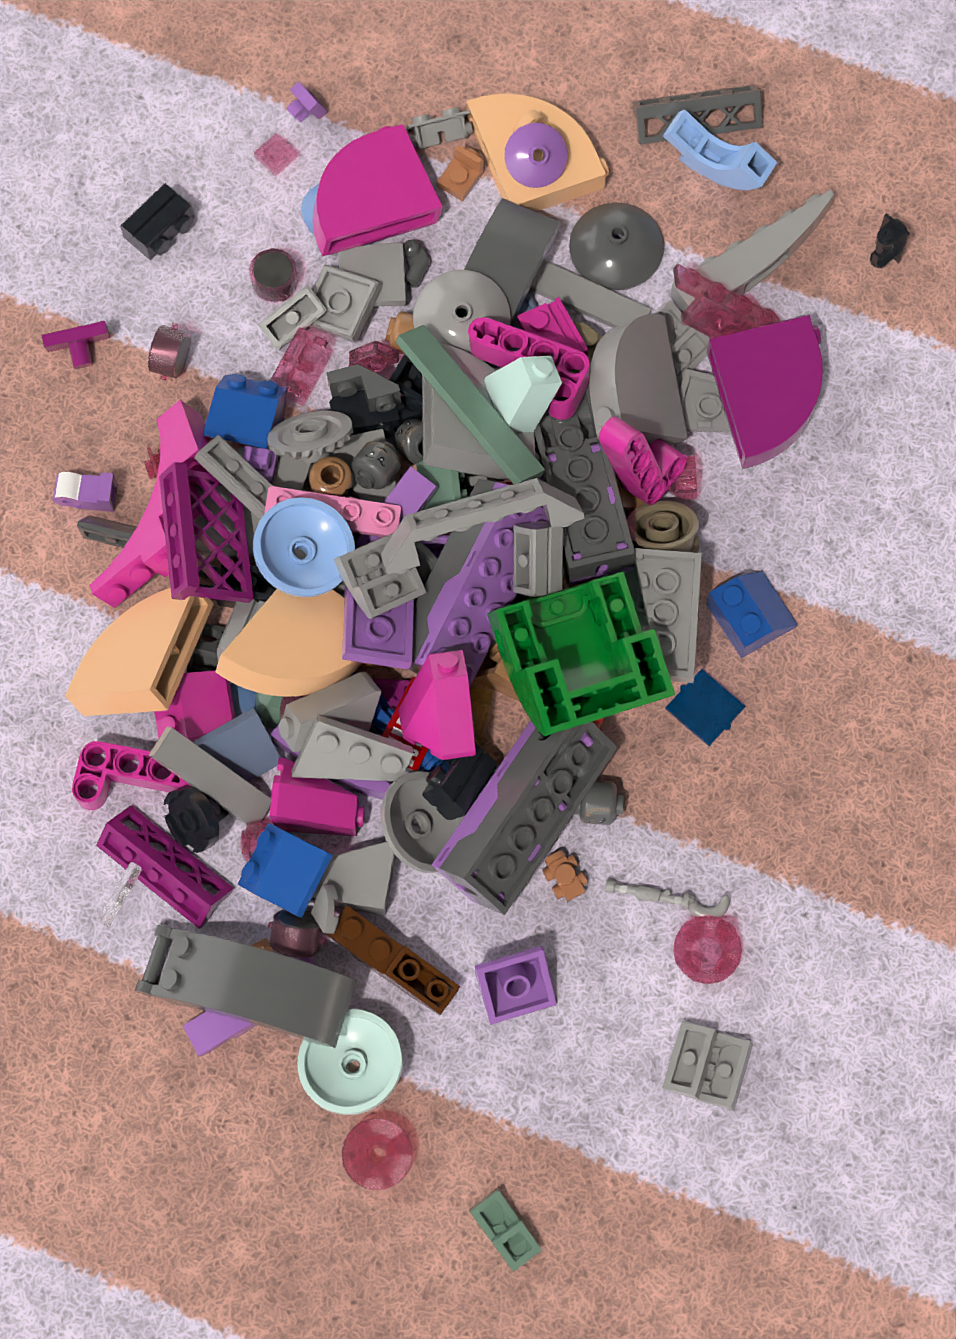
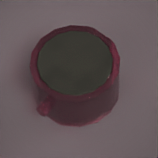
M270 248L256 254L250 263L249 274L252 288L262 300L272 303L284 302L297 290L299 280L296 264L292 256L284 250Z
M172 323V327L166 325L159 326L149 351V371L161 374L160 379L165 381L167 376L175 379L180 377L189 355L190 333L178 329L179 324Z
M279 910L273 915V920L268 923V928H271L270 947L283 955L303 958L312 957L321 951V945L326 944L327 939L323 938V932L310 911L305 910L301 918L286 910Z

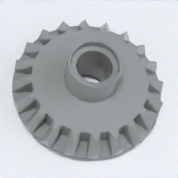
M314 411L299 414L277 424L268 434V445L275 455H282L283 458L294 457L297 460L301 458L303 462L314 463L321 458L329 456L330 452L334 451V448L342 447L344 442L350 439V435L353 433L352 421L347 415L335 411Z

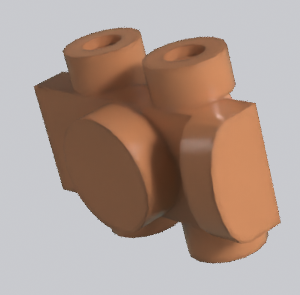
M560 850L544 859L547 867L542 870V873L547 882L555 879L557 885L552 887V891L557 900L565 897L566 901L569 902L586 892L583 886L587 885L588 882L582 872L577 875L575 874L574 868L578 864L572 854L566 857L563 850Z

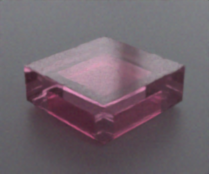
M277 133L253 152L254 157L275 177L298 158V153Z

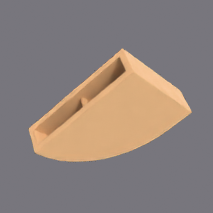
M493 94L467 101V110H469L468 120L471 123L501 198L538 212L605 188V179L609 175L605 159L598 157L590 138L583 128L563 110L546 101L519 94ZM531 110H536L544 118V124L551 126L562 136L567 148V163L560 177L550 185L540 188L527 187L514 180L509 174L504 160L505 146L513 133L514 125L525 113ZM536 149L533 152L534 160L538 162L542 160L543 152L540 149Z
M168 588L135 604L115 619L95 640L83 657L65 697L83 716L167 711L214 603L210 598L193 596L187 597L184 601L171 599V589Z
M276 589L221 654L216 673L245 689L283 697L309 695L346 679L354 673L362 662L342 660L344 597L334 590L314 597H297Z

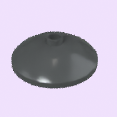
M606 203L590 209L579 218L570 235L569 252L574 267L583 278L609 290H625L641 285L657 271L663 257L664 240L658 224L644 210L626 203ZM621 234L623 237L621 239H615L612 237V235Z

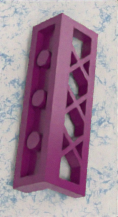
M129 806L106 823L96 844L99 849L199 929L208 922L215 907L225 900L234 889L132 806ZM129 819L139 827L140 831L130 830L123 823ZM150 842L159 843L165 848L166 852L155 850L150 846ZM176 863L185 864L191 869V872H183L176 866ZM202 884L211 885L219 892L213 896L202 887Z

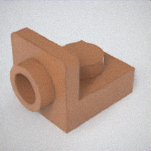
M457 145L454 149L453 160L437 180V187L463 202L484 174L483 159L475 150L471 148L465 149Z

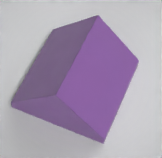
M542 946L475 966L476 979L490 1025L557 1005Z

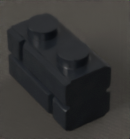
M164 183L120 225L123 237L151 260L157 254L163 255L169 249L171 240L178 233L184 234L190 229L193 224L194 214L190 203Z
M476 742V755L446 759L441 766L434 768L426 777V782L429 784L423 791L422 796L432 806H436V810L446 820L451 821L467 814L497 768V763L487 753H484V750Z

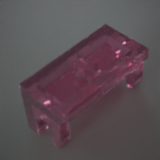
M302 327L298 328L270 381L277 383L278 386L287 387L286 399L304 406L330 360L333 350L327 348L328 342L325 339L306 331Z

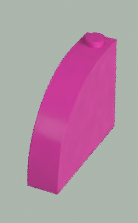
M403 124L393 127L384 126L375 132L351 141L338 151L326 166L319 182L312 218L315 240L322 257L438 223L443 206Z

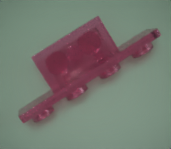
M676 264L673 268L675 287L695 298L681 314L682 323L706 336L716 338L779 322L778 316L772 310L763 309L752 303L746 296H739L727 290L721 283L708 280L695 269L686 268L680 264Z

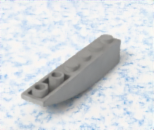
M829 190L822 195H813L799 209L786 211L772 225L768 226L765 224L759 227L745 241H735L726 249V252L718 257L710 256L700 264L699 268L691 273L686 271L678 275L672 283L670 297L691 324L701 321L746 294L769 277L812 234L830 210L834 193Z

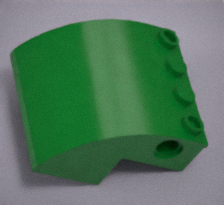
M624 572L487 613L501 659L514 691L531 722L544 736L675 695L655 629L642 631Z

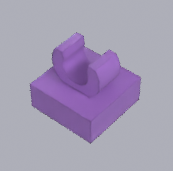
M299 81L290 89L297 100L293 101L287 107V110L299 122L306 119L310 113L317 119H320L328 112L311 91Z
M245 446L243 458L273 485L279 455H275L274 451L269 449Z

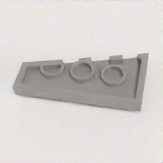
M685 369L679 395L686 432L731 433L714 375Z
M634 548L649 630L655 629L670 679L673 682L693 683L702 553Z

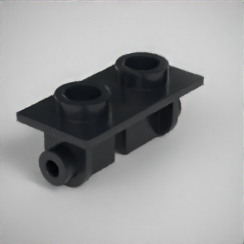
M887 213L884 215L880 230L877 233L876 248L869 258L871 265L875 268H884L893 259L899 264L910 236L906 226L900 220L893 219Z

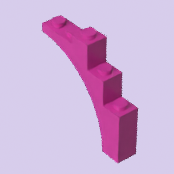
M182 400L177 401L156 419L160 434L159 468L149 504L136 530L109 567L89 585L94 596L113 608L117 607L157 573L165 578L169 575L159 475L174 462L186 463L187 470L209 473L194 459L197 452L211 441L210 437L203 435L205 423L202 415ZM189 481V489L200 498L196 487L197 483ZM196 508L192 510V518L195 520L201 515Z

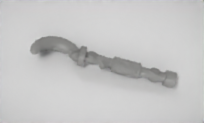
M607 879L605 892L608 893L615 891L635 895L637 899L656 903L664 901L670 904L683 905L682 910L689 909L695 918L704 922L719 920L725 915L729 907V896L727 895L722 896L721 901L716 906L706 908L700 906L698 901H695L696 898L693 895H689L690 893H684V897L671 895L672 893L669 889L661 892L660 889L638 885L634 887L615 883L616 880Z

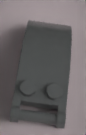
M502 198L478 239L464 270L481 273L500 287L508 301L511 316L510 326H513L524 299L545 257L550 252L561 222ZM460 308L456 311V315L464 318L468 315V311ZM486 362L488 365H490V366H491L492 368H494V369H495L496 366H497V365H494V364H492V363Z
M157 925L154 933L157 938L142 981L138 980L136 984V992L163 999L173 1004L246 1021L303 1039L310 1043L336 1047L357 980L257 947ZM172 941L173 944L159 984L155 985L169 942Z

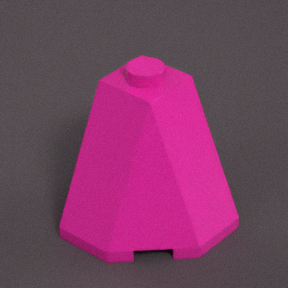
M463 650L429 654L398 709L403 739L413 745L419 743L427 747L433 756L441 760L476 755L469 681Z
M279 758L277 770H280V775H274L270 805L272 824L287 832L356 836L357 827L364 826L365 807L359 806L358 796L324 778L292 777L291 770L295 763L286 758Z

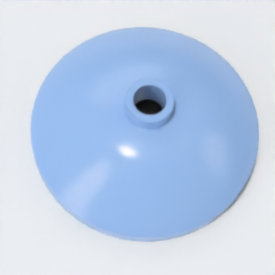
M303 497L284 500L270 508L259 521L253 538V554L261 574L278 590L297 597L319 596L336 588L343 581V578L334 559L355 550L353 534L342 515L322 501ZM302 550L306 557L298 558L294 551Z

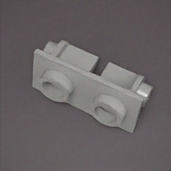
M460 107L442 111V117L431 119L430 114L413 118V124L408 125L406 130H414L415 135L409 136L414 148L418 147L421 150L439 145L438 132L442 131L446 143L468 138L467 135L473 134L470 121L464 122V117L469 115V110L461 112Z

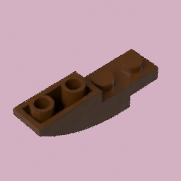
M345 906L338 916L339 919L335 933H326L325 935L349 951L355 959L436 1014L441 1015L460 986L409 948L400 945L349 906Z

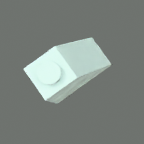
M551 356L520 357L486 376L484 379L494 409L514 433L534 432L562 384Z

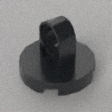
M184 785L169 792L165 797L164 805L168 804L169 813L164 816L165 822L178 844L182 847L189 845L194 848L193 853H200L215 845L219 838V822L230 813L220 806L221 813L216 815L212 804L209 802L211 799L195 787Z

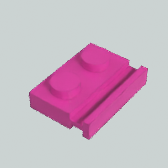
M559 297L555 298L554 302L544 303L517 315V323L521 330L585 353L586 356L588 355V348Z

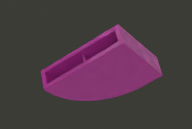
M810 315L709 339L707 356L742 469L762 464L785 451L801 435L813 414L821 389L823 365L819 344H821L820 331L817 325H812Z

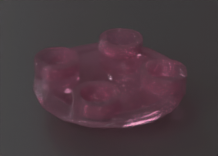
M706 915L695 917L683 924L675 937L673 952L675 962L685 976L694 982L708 985L722 982L734 973L740 964L742 946L740 937L730 922H726L722 918Z

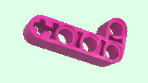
M481 317L471 322L468 328L470 350L478 359L504 367L520 357L551 356L562 384L549 404L548 412L552 417L559 420L569 419L575 414L589 386L590 363L585 353L490 318ZM514 347L519 348L518 351L514 352L508 350ZM574 369L581 371L576 374L569 373L570 370ZM561 396L568 398L565 401L555 400L556 398Z
M618 417L610 418L600 430L599 442L622 487L648 505L655 504L681 475L687 464L686 455L661 439H656L648 445L645 436Z
M92 741L87 743L80 753L72 784V793L82 808L96 810L105 804L111 781L164 792H171L178 787L191 785L173 772L166 779L155 778L157 771L164 766L149 756L151 751ZM95 755H106L103 764L99 766L90 765V761ZM135 760L139 762V766L134 772H123V767L128 761ZM86 787H98L94 797L89 799L82 798V793Z

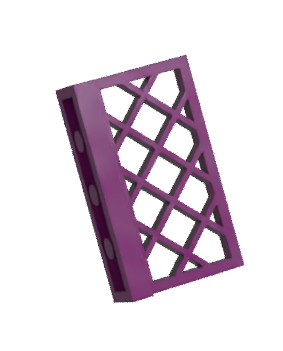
M174 462L159 475L171 599L184 601L187 597L193 596L250 603L254 598L243 503L232 493L231 500L227 502L215 490L218 485H223L212 474L187 470L186 463ZM189 481H195L205 491L200 498L189 489ZM208 495L221 508L216 515L201 502ZM194 508L208 521L202 529L192 518V510ZM224 512L234 522L235 530L232 533L218 520ZM211 525L225 539L219 546L205 533ZM197 539L212 552L206 559L196 551L195 541ZM227 543L237 552L238 561L235 564L221 550ZM214 556L228 569L222 577L209 565ZM201 570L215 583L212 588L200 587L198 573ZM230 574L241 583L242 592L234 591L225 581Z

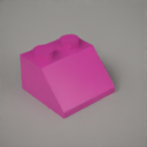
M216 670L184 673L167 711H154L158 740L168 726L194 743L196 739L236 718L230 681L217 674Z

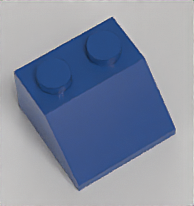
M225 374L215 388L203 435L213 438L219 435L227 441L267 449L269 446L267 441L269 432L277 424L284 421L287 387L278 386L277 383L268 380L259 382L246 379L241 374Z
M763 571L737 576L709 592L706 605L741 659L798 626Z
M268 822L265 830L257 839V846L249 862L242 869L238 885L302 918L333 855Z

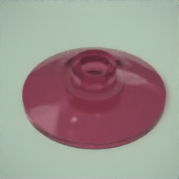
M373 1118L359 1123L348 1133L342 1147V1162L346 1173L356 1184L369 1190H385L395 1186L407 1175L412 1164L413 1149L408 1135L398 1124L387 1119ZM375 1149H381L385 1153L384 1159L380 1162H375L371 1158V1154Z

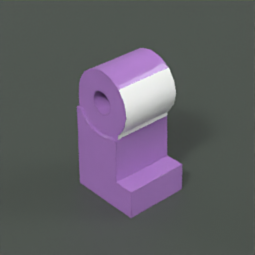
M61 472L56 477L53 502L61 506L76 507L78 509L114 512L118 483L112 473H100V476Z

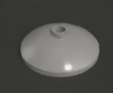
M453 270L435 277L422 289L414 306L413 325L414 328L425 325L439 343L450 345L472 354L468 335V328L471 322L477 318L485 317L510 326V308L503 291L490 278L475 271ZM464 308L468 311V315L460 318L456 315V311Z
M411 772L396 779L387 789L381 805L382 829L391 850L404 864L420 872L436 873L438 871L432 866L433 862L465 816L451 821L446 820L436 810L437 807L432 806L422 796L423 791L429 784L426 782L429 772Z

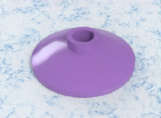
M543 123L523 125L512 133L506 143L504 151L505 165L509 174L518 183L532 188L545 187L556 181L565 169L567 163L566 144L562 136L549 125ZM536 149H540L543 152V158L539 162L533 158V152Z

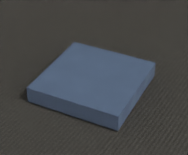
M254 708L194 741L198 747L247 782L276 767L280 758Z

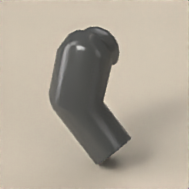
M410 239L403 245V252L410 266L405 276V283L410 287L417 288L429 268L430 261L423 246L416 240Z

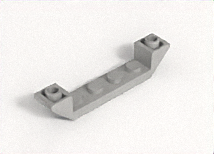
M535 478L405 515L380 554L387 575L393 573L402 574L414 567L420 566L414 542L420 540L430 541L436 539L441 534L452 531H466L473 525L484 522H497L505 516L519 512L529 513L540 506H543L544 513L552 528L558 526L567 527L574 524L575 521L585 519L584 513L576 498Z

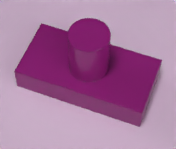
M105 320L41 335L47 352L69 348L74 369L93 365L88 343L110 338Z

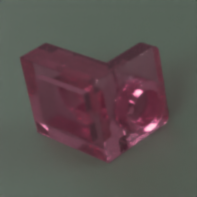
M373 341L349 351V366L359 364L376 374L378 371H383L386 367L399 362V350L378 341Z

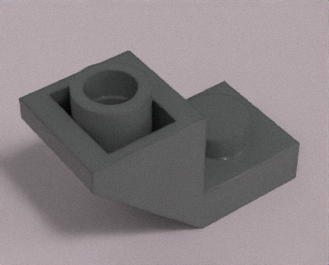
M359 364L326 372L332 397L338 395L340 397H348L363 389L370 412L376 410L386 412L401 404L400 389L397 384Z

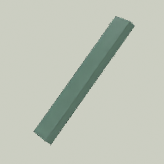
M421 325L398 336L396 340L397 345L513 484L540 478L545 471L543 466L425 325Z

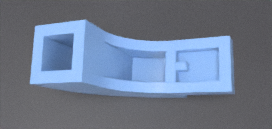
M686 110L678 112L663 135L681 153L679 160L686 166L717 184L732 189L752 190L762 187L778 163L757 142L736 146L721 141L708 132Z

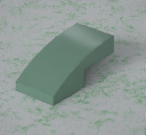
M495 1189L468 1210L513 1272L542 1251L498 1189Z

